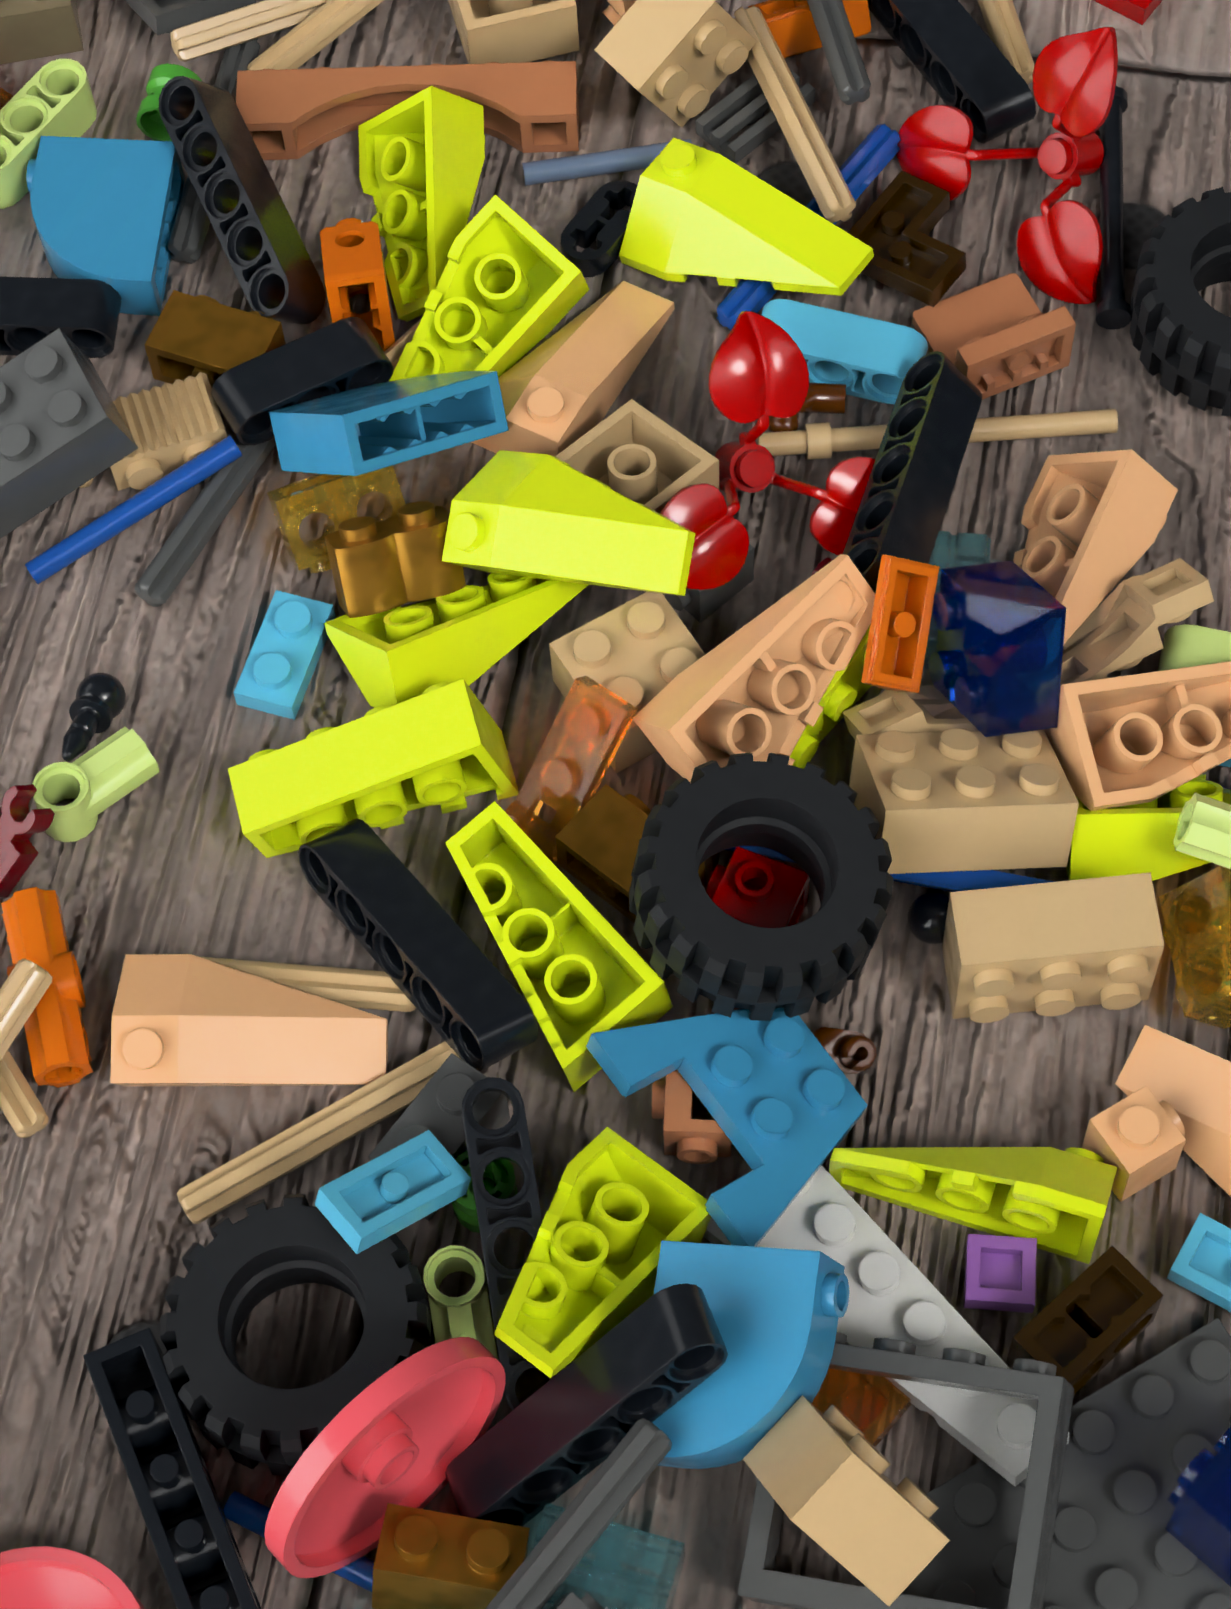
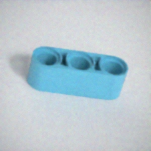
M770 300L764 305L761 314L779 325L795 341L807 363L809 383L846 384V395L895 405L907 372L920 358L926 355L928 350V343L925 337L913 328L793 300Z

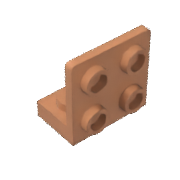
M1010 273L943 299L934 307L928 305L915 310L912 316L914 327L927 340L929 352H942L981 391L982 400L1067 367L1070 363L1076 327L1074 319L1065 306L1045 314L1041 313L1016 273Z

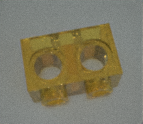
M393 465L358 476L316 474L267 492L290 560L299 571L309 568L310 573H319L331 569L324 536L338 531V526L343 521L358 517L357 504L365 494L380 492L384 496L383 510L374 518L375 522L384 521L398 515V509L406 504ZM316 512L326 514L328 526L320 538L311 541L300 538L299 526L307 515Z
M1219 866L1159 896L1164 920L1162 927L1163 936L1170 948L1177 981L1175 993L1183 1009L1184 1017L1227 1029L1231 1027V870Z

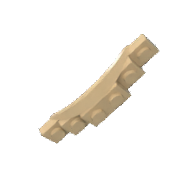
M1181 558L1146 574L1132 576L1123 580L1090 614L1043 669L998 668L957 682L920 686L919 693L897 692L885 689L880 695L842 712L848 731L856 740V735L881 734L890 730L905 733L944 732L952 728L969 731L1006 730L1014 726L1041 729L1037 710L1062 684L1108 678L1107 674L1113 671L1130 669L1138 665L1144 657L1163 649L1158 627L1163 624L1183 621L1194 610L1214 602L1209 580Z

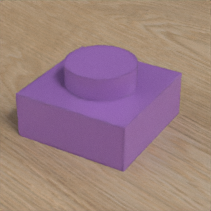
M968 1234L965 1256L964 1308L1033 1313L1036 1293L1037 1238Z

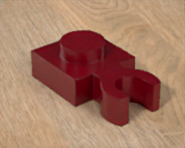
M34 784L14 785L6 791L2 799L0 808V898L10 895L39 854L29 840L34 833L46 831L54 818L55 813L51 808L32 809L29 812V802L37 791Z

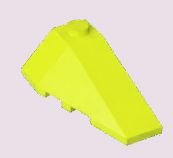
M673 138L640 175L619 257L622 264L666 281L686 282L688 275L716 277L718 285L737 287L739 279L770 282L774 290L842 296L873 259L874 252L873 248L721 154Z
M490 573L487 576L488 585L485 586L466 585L456 592L439 596L432 600L405 607L399 606L385 612L363 617L349 618L345 614L324 624L329 639L369 705L374 708L381 705H395L422 695L427 688L438 683H453L464 679L467 685L470 686L585 589L588 584Z
M1201 774L1148 803L1090 811L1076 796L1079 805L1066 867L1068 879L1079 880L1151 872L1152 881L1211 863L1175 850L1173 840L1177 830V822L1186 801H1189L1194 793L1231 805V789H1225L1218 783L1206 780V774Z

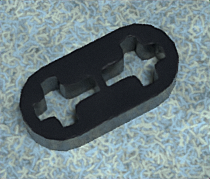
M615 180L604 184L564 228L560 242L561 254L572 262L582 272L584 277L601 275L619 257L637 189L635 183L626 180ZM628 206L630 207V212L622 208ZM610 208L618 210L610 219ZM595 239L597 242V250L589 248V246L595 241ZM577 246L584 248V250L582 252H578Z

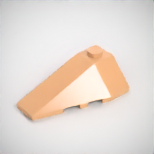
M626 281L619 283L498 377L509 431L472 441L471 443L494 453H497L499 450L552 456L558 455L603 420L674 311V302Z
M1134 450L1048 455L1023 510L1021 524L1029 530L1025 548L1014 553L1011 569L1019 574L1016 592L1004 602L992 663L999 669H1043L1155 542L1159 531L1166 522L1167 513L1178 489Z
M840 554L678 674L633 720L665 762L690 783L695 767L711 760L717 761L720 768L726 767L730 755L750 752L753 755V761L767 762L769 753L789 756L788 765H793L795 760L790 758V755L806 726L814 727L824 709L818 704L835 673L846 669L871 624L875 599L874 591L850 557Z
M1231 661L1062 684L1037 710L1041 729H1044L1073 792L1090 811L1148 803L1231 759Z
M125 954L111 1021L110 1083L121 1086L367 1085L388 1073V1019L192 954Z
M1144 1025L1115 1084L1127 1096L1147 1086L1158 1102L1162 1100L1168 1102L1179 1115L1185 1128L1184 1137L1186 1142L1183 1151L1231 1197V1062Z

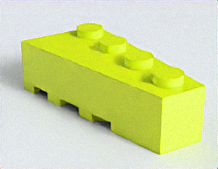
M464 679L453 683L442 682L432 685L422 695L395 705L377 706L369 710L364 717L338 727H324L314 730L301 741L280 749L259 751L250 756L246 762L228 768L243 835L266 858L297 851L301 845L356 818L363 820L370 827L385 829L405 824L404 816L411 810L431 805H440L442 814L467 808L465 797L495 790L498 800L520 795L502 731Z
M495 801L445 842L574 1092L577 1091L602 1069L586 1047L591 1034L655 1023L673 1007L665 982Z

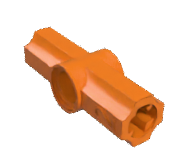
M32 887L16 891L11 898L1 903L2 917L7 932L6 938L13 964L7 967V975H10L19 960L27 959L48 971L52 976V983L24 1024L33 1076L38 1086L49 1085L60 1088L80 1083L83 1077L93 1073L89 1041L81 1008L86 1007V998L75 955L72 950L69 951L60 900L55 890H42Z

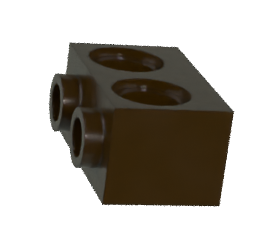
M1112 1245L1013 1336L1006 1363L1012 1369L1014 1359H1030L1057 1366L1056 1376L1064 1377L1074 1388L1075 1395L1154 1321L1163 1294Z

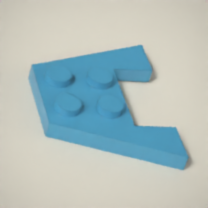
M776 1008L770 1021L750 1020L749 1010L738 1009L733 1010L731 1017L714 1013L596 1032L591 1034L586 1045L589 1052L617 1090L625 1097L678 1070L753 1170L712 1193L705 1204L707 1212L732 1245L757 1247L831 1155L833 1149L839 1145L860 1119L868 1106L801 1017L797 1015L789 1018L785 1015L784 1008Z

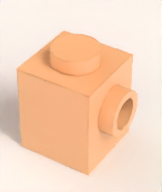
M1144 1086L1092 1117L1088 1123L1082 1148L1101 1156L1104 1163L1117 1167L1112 1191L1118 1200L1122 1202L1176 1169L1186 1142L1184 1137L1185 1128L1175 1109L1164 1100L1158 1102L1148 1087Z

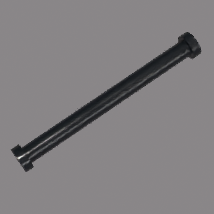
M1118 86L1115 87L1114 99L1109 115L1104 124L1099 128V137L1104 148V158L1100 166V220L1103 253L1101 261V303L1096 307V323L1100 327L1110 330L1124 328L1131 322L1130 304L1125 301L1122 113L1128 107V95L1123 88Z

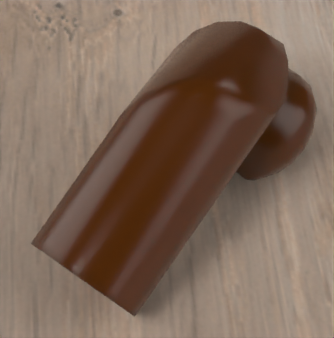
M809 383L807 397L801 410L796 415L788 418L769 416L768 430L770 432L796 431L799 425V413L845 414L846 384Z
M821 1027L813 1032L814 1036L843 1073H860L869 1069L875 1061L876 1047L874 1043L860 1032Z

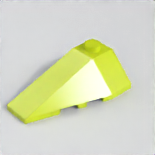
M429 86L358 126L359 179L363 193L373 197L377 213L372 217L371 221L378 223L380 236L384 237L388 250L384 261L385 271L398 319L407 322L424 314L426 310L424 304L431 289L435 290L449 260L447 254L453 241L467 226L485 160L484 106L434 86Z
M495 194L455 237L447 254L449 260L435 290L431 289L424 304L426 310L411 342L406 343L389 382L461 371H497L498 377H500L548 335L590 290L582 272Z
M499 450L452 499L442 561L487 573L685 596L696 533L649 507L634 502L610 489L611 487L605 483L570 467V464L555 456Z
M606 1127L567 1164L494 1335L549 1378H552L654 1295L661 1240L701 1243L711 1219L705 1206L707 1199L612 1129Z
M1053 1147L834 1148L829 1163V1173L844 1189L996 1236L1037 1238L1038 1249L1087 1264L1090 1263L1117 1171L1116 1166L1104 1163L1103 1158L1098 1154L1077 1147H1070L1065 1149V1151Z

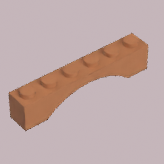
M548 60L521 63L488 62L485 64H431L418 66L378 65L373 67H319L314 69L237 71L236 105L263 160L299 159L323 143L348 132L358 130L359 125L429 86L437 87L483 105L484 133L501 139L522 153L579 151V96L576 61Z

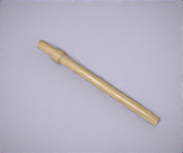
M1116 409L976 418L968 443L1117 433L1118 415ZM829 422L805 424L804 430L763 433L757 439V443L765 447L772 456L806 454L807 460L832 458V452L879 449L888 424L831 428Z

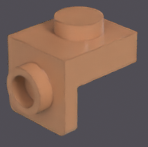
M678 1070L666 1075V1079H659L653 1082L652 1119H664V1155H677L679 1160L691 1164H707L716 1161L717 1157L731 1156L732 1142L715 1120L693 1119L694 1091Z

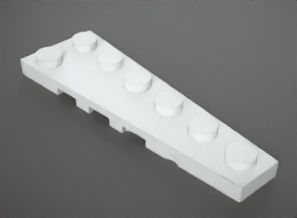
M823 1165L757 1245V1247L821 1251L845 1267L844 1274L849 1282V1303L845 1315L841 1318L838 1317L837 1332L847 1335L846 1345L872 1348L874 1338H889L916 1345L915 1355L942 1359L944 1348H956L985 1355V1366L1010 1369ZM711 1217L704 1237L712 1244L732 1245ZM885 1377L893 1384L895 1391L919 1410L932 1415L941 1428L1013 1486L1016 1487L1027 1478L1038 1400ZM1069 1432L1067 1437V1444L1069 1443Z

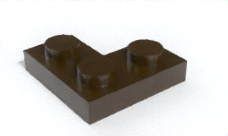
M901 170L848 232L873 248L874 257L861 273L934 307L966 269L965 252L928 236L929 232L950 209V193Z

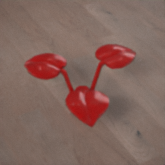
M1102 27L1059 37L1050 42L1039 54L1033 70L1034 96L1041 109L1055 114L1052 126L1060 131L1046 137L1040 147L970 149L973 139L972 121L963 111L949 105L929 106L915 112L900 128L899 135L901 140L897 144L900 150L896 156L902 171L950 193V201L963 194L970 183L971 165L969 160L1036 158L1041 169L1048 176L1054 179H1062L1063 182L1041 202L1042 216L1028 218L1020 225L1017 236V253L1024 273L1038 289L1057 300L1074 304H1091L1096 302V284L1103 253L1102 233L1098 220L1091 209L1074 200L1057 201L1071 188L1081 185L1080 176L1095 173L1103 162V144L1095 131L1107 119L1115 94L1118 50L1116 31L1113 27Z
M742 311L731 332L715 354L711 363L708 384L714 406L727 419L744 424L757 420L756 425L750 431L740 433L739 442L733 441L724 444L714 456L719 459V489L725 492L728 505L719 489L713 485L701 483L681 489L667 502L660 513L696 533L687 588L705 590L720 587L731 581L745 564L749 550V536L745 526L733 517L740 510L736 490L755 493L765 489L770 484L820 500L821 502L817 505L810 518V532L818 544L826 551L837 556L843 554L875 459L870 457L856 456L837 463L827 476L826 490L775 473L773 456L765 447L756 444V440L769 428V416L788 418L796 415L801 410L808 393L809 372L801 350L785 330L760 314L752 311Z

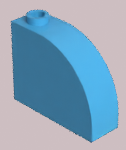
M41 136L37 158L30 159L28 162L26 180L30 193L33 219L45 256L54 274L58 278L92 279L107 283L122 298L120 313L160 316L171 259V251L167 245L185 181L181 159L173 142Z
M461 371L406 378L343 391L338 394H331L269 412L282 471L358 476L509 431L497 371Z
M661 1240L654 1294L677 1284L687 1283L700 1287L724 1341L728 1356L725 1363L716 1372L652 1422L672 1442L671 1450L658 1466L706 1469L737 1463L743 1460L802 1395L811 1403L813 1402L826 1377L832 1359L838 1317H843L848 1308L849 1282L844 1274L845 1267L821 1251Z

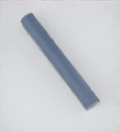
M691 139L683 140L692 144ZM669 142L522 163L525 186L646 169Z

